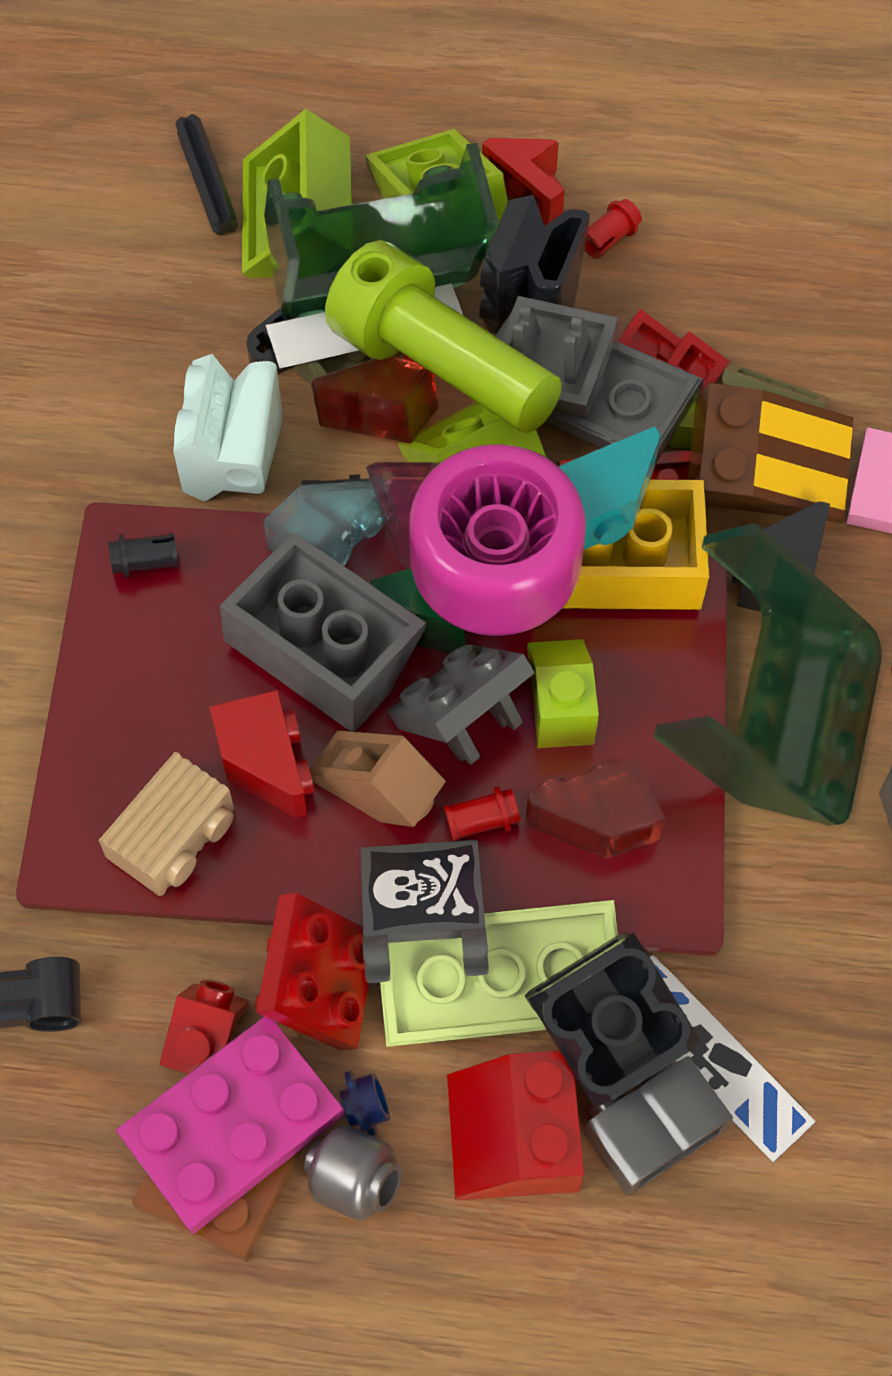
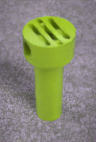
M383 240L367 243L350 256L338 271L329 289L325 305L326 323L333 333L367 356L378 360L394 356L400 351L523 433L535 431L547 420L561 394L562 382L560 378L435 298V278L430 268L391 243Z

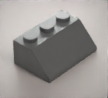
M295 532L220 605L223 639L226 643L350 732H356L389 696L426 629V622Z

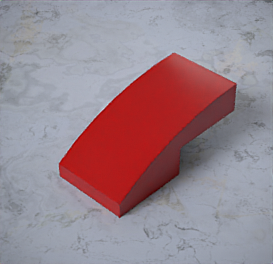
M641 308L617 339L619 343L702 378V391L709 383H716L729 363V360L692 332L688 331L680 339Z

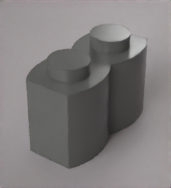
M689 1056L674 1064L672 1062L642 1081L643 1086L624 1097L620 1095L610 1102L597 1107L592 1106L589 1109V1113L593 1118L587 1123L584 1135L626 1196L642 1188L678 1161L689 1156L727 1129L733 1119L729 1110Z

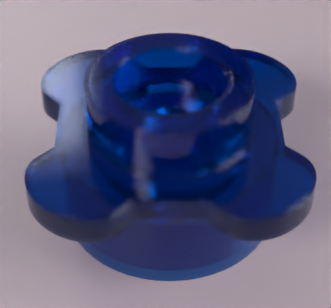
M352 1070L347 1071L344 1075L348 1088L340 1091V1100L345 1116L352 1127L359 1125L362 1131L367 1130L369 1135L375 1136L377 1135L376 1125L390 1120L388 1103L380 1081L375 1073L355 1078Z

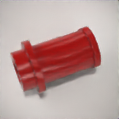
M628 199L614 200L608 204L607 212L588 227L584 251L592 258L599 259L624 236H632L637 233L642 216L636 205Z
M497 786L493 787V794L453 805H444L453 841L503 827L505 832L511 831L510 825L521 822L512 788L501 791L500 787Z

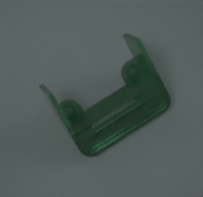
M478 144L466 145L459 168L453 169L451 166L442 165L427 170L423 174V179L417 183L412 194L317 211L315 202L312 199L303 198L299 193L283 194L279 178L268 180L264 217L276 295L281 314L285 317L295 318L325 312L329 289L340 268L354 252L365 244L378 240L391 243L430 268L435 278V287L451 283L453 287H457L474 279L479 272L499 222Z

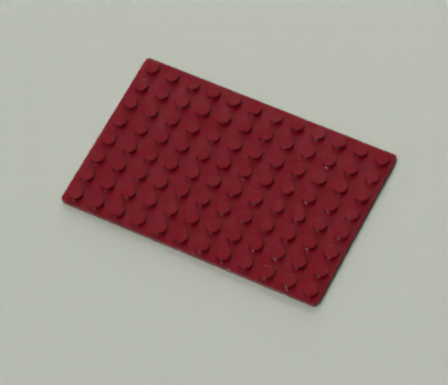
M99 502L91 503L86 507L16 890V898L22 907L27 909L273 925L279 895L297 892L363 927L361 848L451 842L453 839L444 805H453L493 794V787L499 786L501 791L512 788L521 822L510 825L511 831L505 832L504 828L500 827L458 840H478L484 913L614 900L618 935L622 933L630 935L634 932L645 951L709 956L720 952L724 938L727 547L724 543L707 540L709 579L701 610L562 608L543 624L522 633L488 636L470 632L467 645L522 653L528 662V643L583 639L593 663L599 712L594 745L537 748L530 677L509 693L523 721L518 728L512 730L508 725L504 728L501 727L489 710L465 728L480 755V758L472 765L465 759L460 762L445 742L399 730L387 711L401 701L400 694L407 686L423 678L429 679L444 667L443 660L450 654L416 646L389 696L356 730V732L404 736L446 781L435 796L429 813L419 820L414 827L379 822L314 782L315 793L304 795L308 816L294 818L228 782L209 707L277 690L282 711L293 708L296 716L301 742L291 744L295 761L307 759L310 769L337 731L349 730L226 643L223 639L220 605L293 532L369 584L371 580L411 568L409 522ZM174 532L178 568L168 567L129 572V578H124L123 573L112 574L108 541L119 540V534H124V539L167 535ZM177 752L230 790L234 806L232 812L234 817L230 827L218 841L211 842L209 840L204 844L202 850L197 852L195 856L197 859L196 865L186 881L178 887L173 885L168 887L164 895L158 896L108 860L98 840L172 754Z

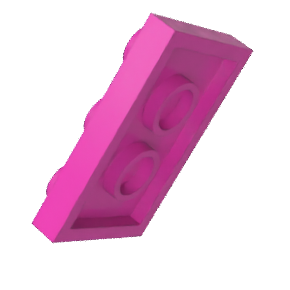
M264 1016L118 1127L116 1132L190 1233L194 1235L345 1114L339 1102L277 1024Z

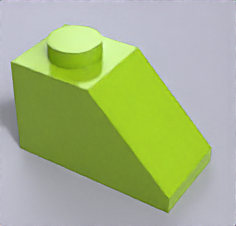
M584 640L528 643L529 664L535 672L530 676L537 748L594 745L599 712L593 663Z

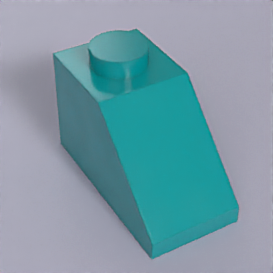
M655 426L558 466L575 485L584 506L586 518L584 550L599 543L602 545L612 544L623 538L629 530L633 529L656 463L660 433Z

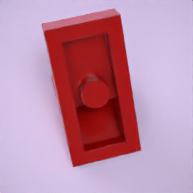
M489 138L482 143V154L503 173L506 195L509 200L534 195L544 226L563 213L565 189L554 177L557 171L559 143L556 140Z

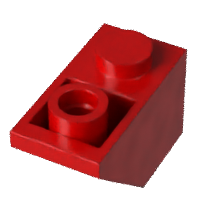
M278 691L209 706L227 781L294 818L308 816L304 795L315 793L307 759L295 761L291 744L301 742L294 709L282 711Z

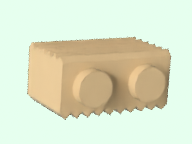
M174 752L98 840L105 857L158 896L164 895L168 887L172 885L178 887L190 876L196 865L197 859L195 856L198 851L202 850L204 844L209 840L211 842L218 841L230 827L234 817L232 813L234 806L230 790L224 784H220L215 778L210 777L207 772L201 771L197 765H193L188 759Z

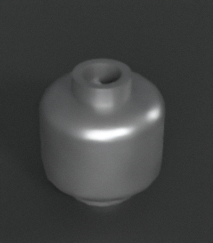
M345 1125L332 1130L324 1139H317L309 1148L304 1162V1171L309 1175L308 1188L313 1200L356 1220H364L374 1215L376 1211L382 1213L387 1210L397 1195L402 1179V1169L396 1163V1155L392 1145Z

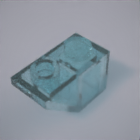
M379 480L300 485L263 521L268 550L273 553L295 532L344 566L350 558L352 549L365 537L371 538L376 535L385 524L388 517L386 485Z

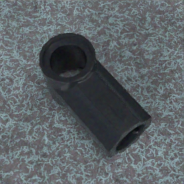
M45 957L30 961L26 964V969L0 972V1028L26 1025V1027L35 1031L59 1032L76 1028L81 1024L80 963L77 960L67 957Z

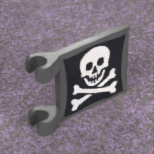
M478 840L361 848L363 958L367 983L387 982L391 979L389 943L462 938L464 974L466 976H479L489 973Z

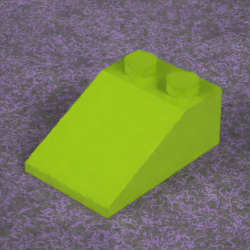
M447 130L365 155L366 164L403 240L419 258H438L448 254L451 248L467 243L483 244L492 240L508 204L503 173L457 130Z

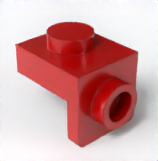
M202 980L199 984L189 986L177 995L159 1065L186 1074L191 1073L233 1041L238 1019L246 1013L249 1000L235 996V989L218 981Z

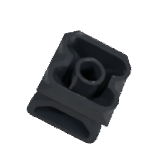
M534 195L509 200L486 251L480 276V287L484 288V293L481 299L479 318L483 319L495 334L498 333L511 314L518 296L574 307L590 215L588 212L570 209L544 226Z
M634 932L630 935L622 933L615 936L535 986L525 995L530 1007L539 1016L594 1107L616 1099L690 1052L700 1041L686 1014L679 1006Z

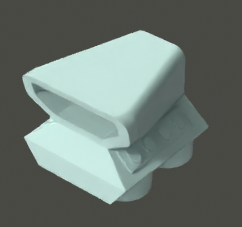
M213 354L192 361V365L188 367L186 373L184 403L182 410L178 412L174 433L173 452L182 492L206 502L223 490L254 494L264 491L283 420L278 371L275 363L270 361L251 363L233 380Z

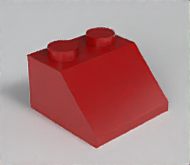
M560 1051L507 1054L447 1074L455 1200L580 1192L584 1178L575 1075Z

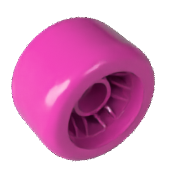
M505 444L480 445L462 450L448 457L437 465L423 480L415 494L410 511V562L413 577L421 596L433 611L452 625L480 635H513L543 624L558 613L568 602L579 580L586 534V518L581 497L575 485L561 468L543 455L523 447Z

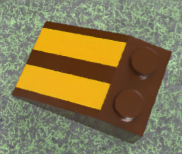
M709 383L696 398L688 480H704L705 505L791 516L821 501L830 503L826 521L842 523L845 517L854 417L765 390Z

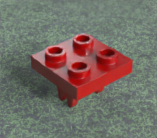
M297 892L279 895L271 938H268L266 947L268 953L260 994L257 995L255 1002L256 1013L337 1050L358 1049L369 983L366 982L363 958V927Z

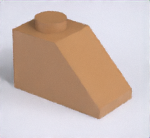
M337 731L309 769L312 782L377 821L414 827L419 820L429 813L435 796L446 782L404 736Z

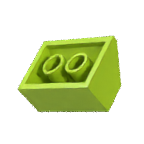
M307 109L303 110L243 159L242 275L248 278L320 276L327 269L343 261L353 252L350 136Z

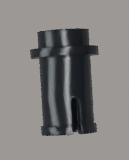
M174 532L167 535L124 539V534H119V540L108 541L112 574L123 573L124 578H129V572L168 567L178 568Z

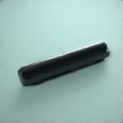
M194 114L189 115L187 118L180 117L175 124L177 135L212 231L217 235L234 232L238 226L237 216L201 119Z

